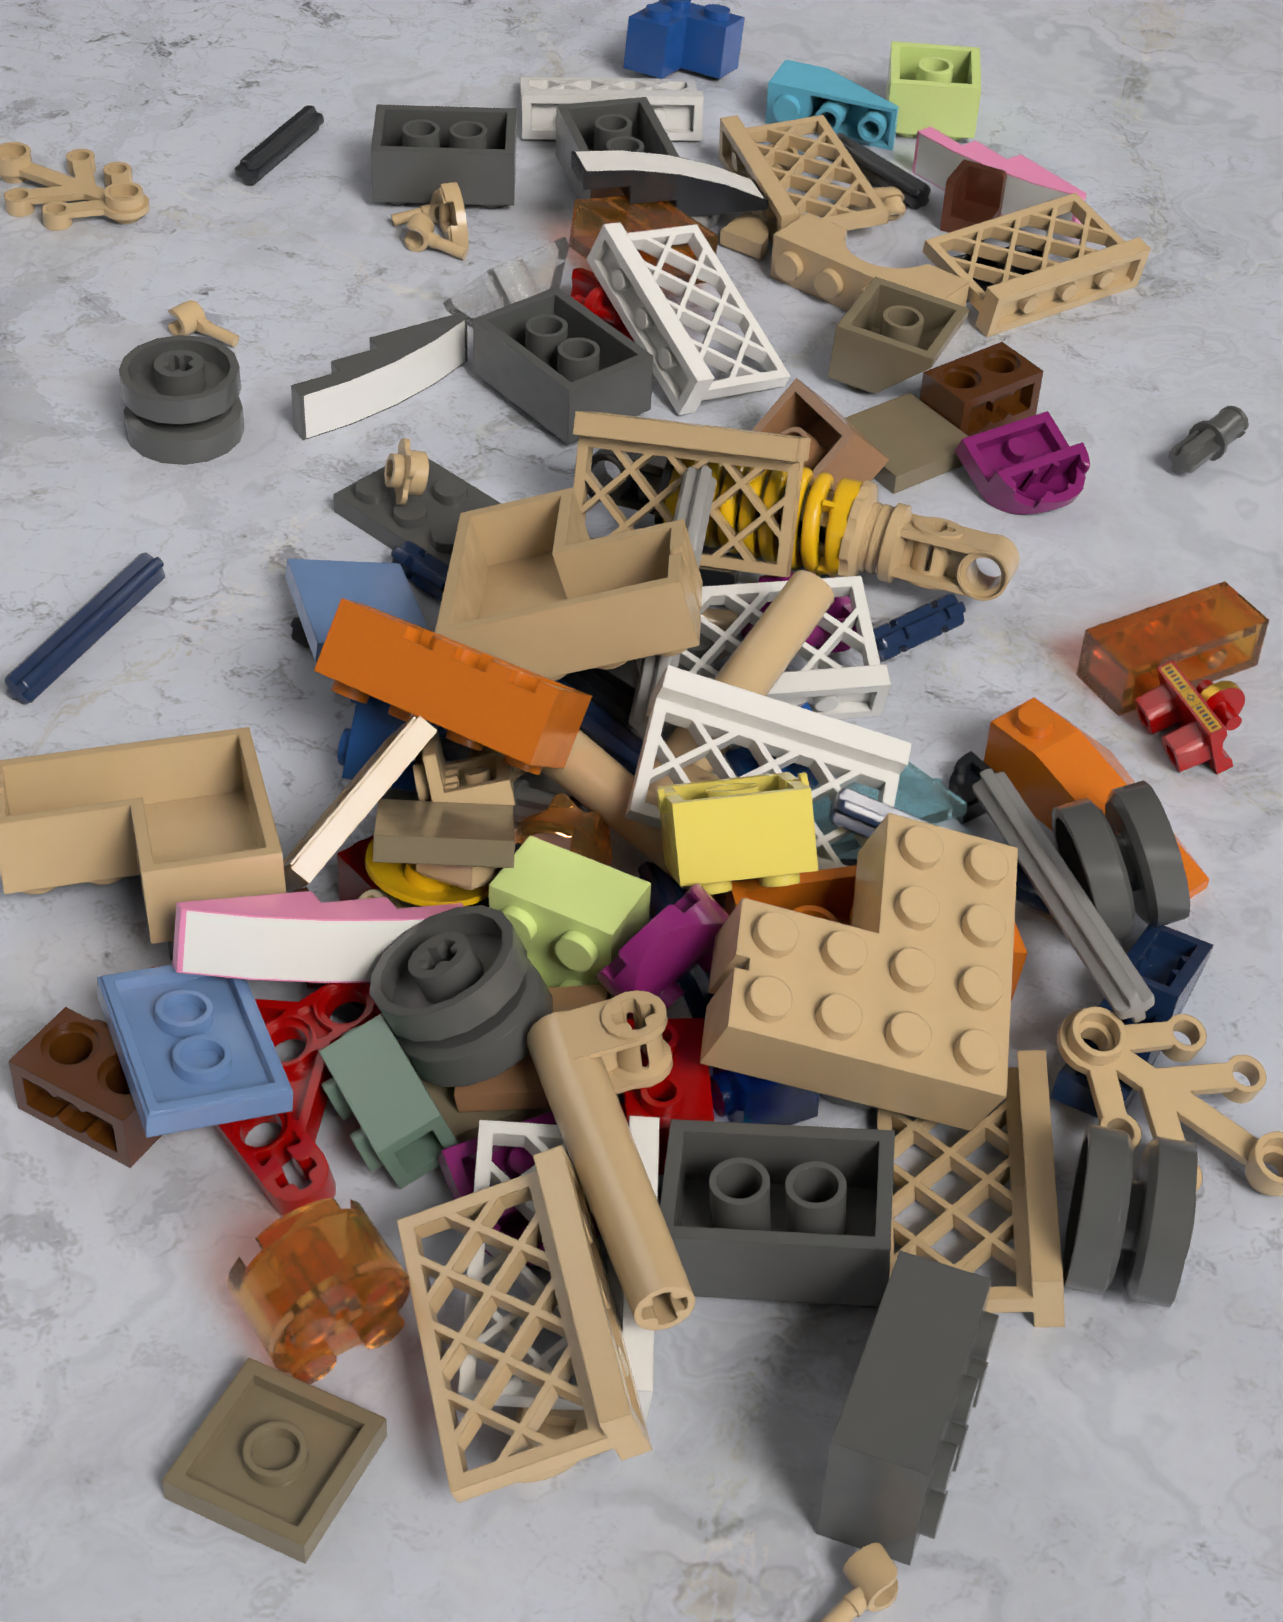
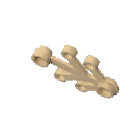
M6 142L0 144V175L4 182L15 184L29 179L48 186L34 189L19 187L6 191L4 194L6 212L11 216H28L35 211V204H44L41 208L44 227L49 230L60 231L72 226V218L105 215L117 223L131 224L137 222L149 211V199L143 194V188L139 184L133 183L132 168L125 162H112L103 167L106 188L96 186L94 173L96 172L94 153L91 150L75 149L66 154L68 173L74 176L71 177L32 163L31 149L24 143ZM87 200L82 202L66 203V201Z
M1088 1007L1076 1010L1064 1019L1057 1032V1046L1065 1062L1073 1069L1086 1075L1099 1119L1098 1126L1126 1130L1132 1140L1134 1150L1141 1141V1129L1138 1123L1126 1113L1119 1084L1120 1079L1139 1092L1152 1138L1159 1136L1185 1141L1179 1122L1181 1121L1245 1166L1246 1178L1256 1191L1264 1195L1283 1196V1132H1270L1258 1139L1195 1096L1222 1093L1227 1099L1235 1103L1250 1102L1265 1086L1267 1079L1265 1069L1258 1060L1248 1055H1236L1224 1063L1155 1068L1136 1055V1053L1161 1050L1167 1058L1175 1062L1184 1063L1191 1061L1205 1045L1207 1034L1202 1023L1195 1017L1187 1014H1177L1167 1022L1124 1025L1122 1020L1112 1011L1102 1007ZM1173 1031L1185 1034L1189 1038L1191 1045L1179 1042L1175 1038ZM1083 1039H1089L1093 1041L1098 1046L1099 1050H1095L1088 1046L1083 1041ZM1233 1072H1239L1246 1076L1250 1086L1240 1084L1235 1079ZM1264 1163L1274 1166L1279 1176L1273 1174ZM1199 1165L1197 1166L1196 1191L1200 1188L1203 1181Z

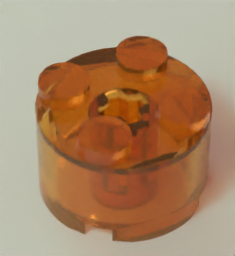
M335 1198L311 1202L284 1215L255 1238L262 1250L246 1267L239 1256L228 1275V1291L275 1367L282 1372L290 1373L292 1377L308 1384L317 1382L326 1376L336 1365V1356L361 1343L367 1349L381 1347L397 1336L405 1324V1320L399 1311L408 1298L410 1278L362 1205L351 1199L350 1208L341 1209Z

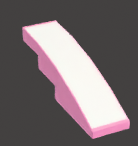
M933 127L917 131L912 173L944 191L948 177L963 159L1006 171L1007 178L1001 211L1002 216L1073 193H1077L1084 201L1086 199L1085 192L1021 154L1006 159L976 140L961 145ZM1071 212L1056 216L1059 219L1081 224Z
M312 891L176 902L172 967L176 973L246 980L312 983L371 982V974L382 954L404 932L430 916L456 907L465 906L462 903L397 909L387 897L321 903Z

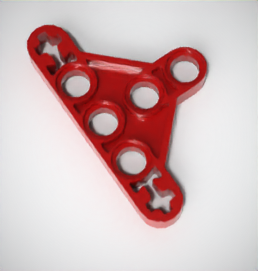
M367 982L327 983L299 1002L255 999L274 1047L291 1039H298L307 1043L304 1051L297 1058L281 1062L293 1090V1110L214 1125L213 1127L274 1209L285 1218L292 1220L311 1219L327 1209L336 1195V1182L324 1153L315 1143L328 1099L322 1083L333 1077L319 1051L340 1039L350 1029L361 1026L381 1014L370 995V985ZM358 1002L366 1006L364 1013L357 1020L350 1023L340 1024L330 1020L333 1011L342 1004ZM272 1122L282 1127L278 1138L266 1146L253 1147L245 1143L248 1133L255 1126ZM291 1160L301 1177L306 1181L311 1180V1184L301 1190L296 1185L289 1184L282 1166Z

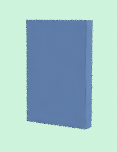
M287 559L285 579L315 662L319 658L341 598L366 604L429 630L400 563Z
M172 965L97 977V997L146 1138L293 1110V1090L246 979L176 973Z

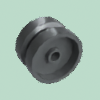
M177 335L157 338L138 345L124 356L119 367L121 393L126 405L124 408L126 434L130 446L140 455L160 463L188 465L208 462L227 454L240 443L245 429L243 406L239 398L241 391L240 366L235 353L224 344L205 337Z
M1142 780L1111 790L1105 804V815L1087 797L1054 807L1052 810V828L1056 849L1116 940L1132 934L1135 924V911L1152 929L1184 920L1190 916V896L1181 853L1162 803L1151 785Z
M483 905L456 907L423 920L404 932L382 954L371 974L370 995L394 1034L398 1035L399 1043L421 1078L440 1087L470 1086L496 1077L514 1066L529 1054L526 1043L527 1034L531 1027L542 1017L553 1013V997L540 973L527 958V950L515 928L502 911Z
M1088 1124L1079 1153L1068 1214L1062 1263L1064 1288L1102 1295L1115 1277L1120 1253L1123 1250L1125 1251L1124 1286L1130 1299L1136 1302L1170 1308L1179 1288L1194 1226L1198 1166L1197 1145L1193 1142L1155 1136L1148 1143L1142 1154L1137 1178L1134 1180L1132 1179L1134 1145L1126 1130Z

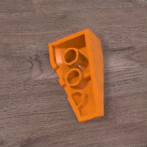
M1035 697L990 722L984 762L996 773H1006L1034 817L1052 831V810L1054 807L1087 797L1105 815V804L1110 791L1135 783L1108 748ZM1175 835L1191 899L1207 888L1209 878Z

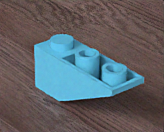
M785 59L768 82L765 123L771 124L824 115L836 134L842 133L859 144L893 150L899 106L828 68Z

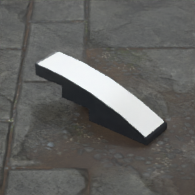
M626 150L571 151V170L583 190L620 187L629 204L665 201L675 218L768 210V200L754 180L711 164L667 154Z

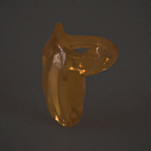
M564 793L555 795L546 810L528 816L518 824L515 838L517 843L521 845L530 835L538 833L557 834L571 839V852L607 866L611 865L612 846L609 826L604 822L601 813L593 810L590 812L582 811Z

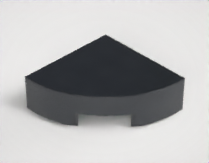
M972 751L966 753L956 762L947 791L949 808L961 824L986 813L973 793V785L981 780L980 772L990 767Z

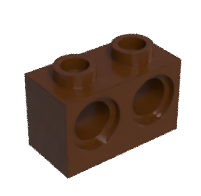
M1000 342L923 372L920 400L970 437L1036 415L1044 371L1005 343Z
M65 1007L9 1060L18 1109L129 1168L162 1136L146 1138L107 1023L102 1020H91Z

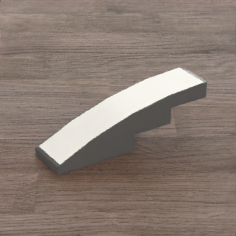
M461 312L369 337V351L332 360L331 374L291 385L295 432L304 441L352 425L394 407L439 382L468 361L467 316Z

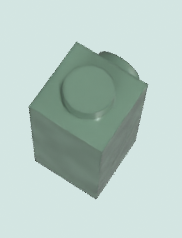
M382 1014L361 1026L350 1029L340 1039L319 1051L333 1076L323 1082L322 1087L343 1121L355 1115L361 1128L351 1133L350 1137L371 1172L385 1166L397 1186L402 1189L440 1166L438 1156L441 1150L459 1144Z

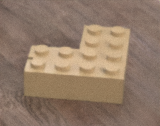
M573 487L460 513L435 633L554 681L563 678L568 673L592 668L614 669L630 660L653 655L670 657L678 655L688 648L700 646L701 615L699 610H701L703 581L685 521L681 519L590 540Z
M250 727L0 760V873L4 894L17 892L43 894L58 886L86 882L105 885L117 882L123 877L140 875L151 944L168 941L174 943L176 902L287 893L282 849Z
M888 812L858 852L852 926L742 897L714 939L708 993L715 995L706 1006L700 1063L972 1131L1007 1097L1018 848Z

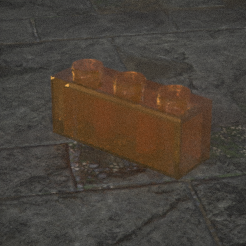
M1226 581L1086 629L1076 675L1107 706L1120 716L1136 710L1134 699L1160 685L1156 668L1171 660L1175 662L1194 688L1203 680L1209 679L1213 682L1257 666L1269 619Z

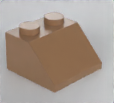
M797 378L752 430L811 438L808 461H804L803 467L811 469L814 474V480L822 472L830 473L835 482L834 492L838 482L844 477L862 482L866 480L872 481L889 461L879 449L831 404Z

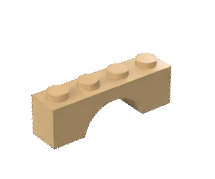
M809 212L774 234L770 277L845 311L851 308L875 276L966 307L970 281L930 264L911 268H888L865 262L847 249L846 228Z

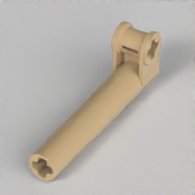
M797 570L714 677V680L767 696L834 602L835 595L830 586L812 572ZM677 726L665 741L675 758L699 747L688 729ZM731 745L719 750L723 757ZM657 757L655 758L653 769L661 766ZM706 757L682 768L691 783L719 780V777L712 773L714 769ZM666 776L649 784L648 788L656 794L657 786L674 785L669 776Z
M579 730L564 769L543 767L542 772L674 879L665 866L661 829L625 818L635 776ZM483 746L482 751L472 749L469 758L498 751ZM511 765L514 783L516 779L527 773V771ZM648 788L645 803L657 806V796ZM682 886L687 891L691 888V886ZM727 892L711 894V896L722 906L726 902Z
M636 990L624 992L611 999L573 1010L553 1012L546 1015L531 1027L527 1034L526 1044L632 1315L638 1326L646 1330L657 1331L668 1329L686 1319L694 1309L696 1299L616 1095L633 1089L652 1087L662 1082L670 1074L673 1067L671 1048L662 1037L668 1022L666 1006L658 996L650 992ZM629 1012L633 1013L635 1030H632V1027L627 1023L626 1016ZM640 1049L648 1056V1065L646 1067L642 1066Z

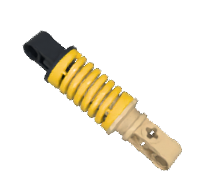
M600 449L592 455L591 472L603 488L614 479L607 473L605 461L615 464L620 473L626 469L614 452L609 449ZM626 452L633 463L644 455ZM656 455L639 469L657 495L681 476L665 456ZM681 459L687 469L699 462L697 460ZM711 462L707 466L712 469L711 476L717 481L713 498L714 502L735 485L736 482L721 463ZM735 465L743 477L754 469L753 467ZM803 467L791 564L792 570L804 566L806 571L814 572L817 576L826 574L831 578L858 576L860 571H867L870 574L876 573L879 581L892 583L895 578H899L919 587L945 590L976 600L988 601L997 598L1004 592L1019 567V552L1014 543L1005 536L960 526L953 521L943 518L912 514V506L902 503H898L895 507L888 504L883 505V503L878 502V484L866 480L862 482L844 477L838 482L834 492L835 482L830 473L822 472L814 480V474L811 469ZM766 469L749 483L768 510L785 497L788 472ZM632 476L609 494L616 505L637 511L650 502ZM589 486L588 495L592 498L595 492ZM680 488L663 501L673 516ZM742 490L718 508L737 534L761 516ZM656 508L648 513L655 515L654 525L666 523ZM783 509L774 515V518L780 525L782 523ZM710 515L704 545L714 549L724 546L730 540ZM765 522L746 537L743 543L755 559L762 557L766 562L777 563L779 539ZM734 547L728 553L735 554L738 551ZM989 558L999 566L1001 575L993 577L984 574L978 568L976 559Z

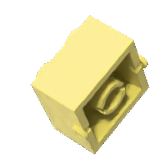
M790 772L657 786L658 811H660L664 862L666 868L680 887H692L700 883L711 895L731 891L732 881L752 878H759V885L763 887H781L799 883L800 873L818 871L812 793L806 772L798 773V778Z

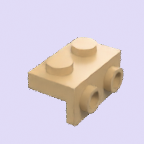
M437 727L435 728L437 732L415 757L416 764L413 765L420 801L515 805L513 773L511 765L503 761L505 754L495 752L445 763Z

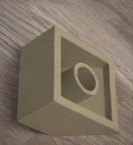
M875 276L836 326L828 377L846 383V385L853 389L865 390L875 394L932 368L967 319L970 308Z

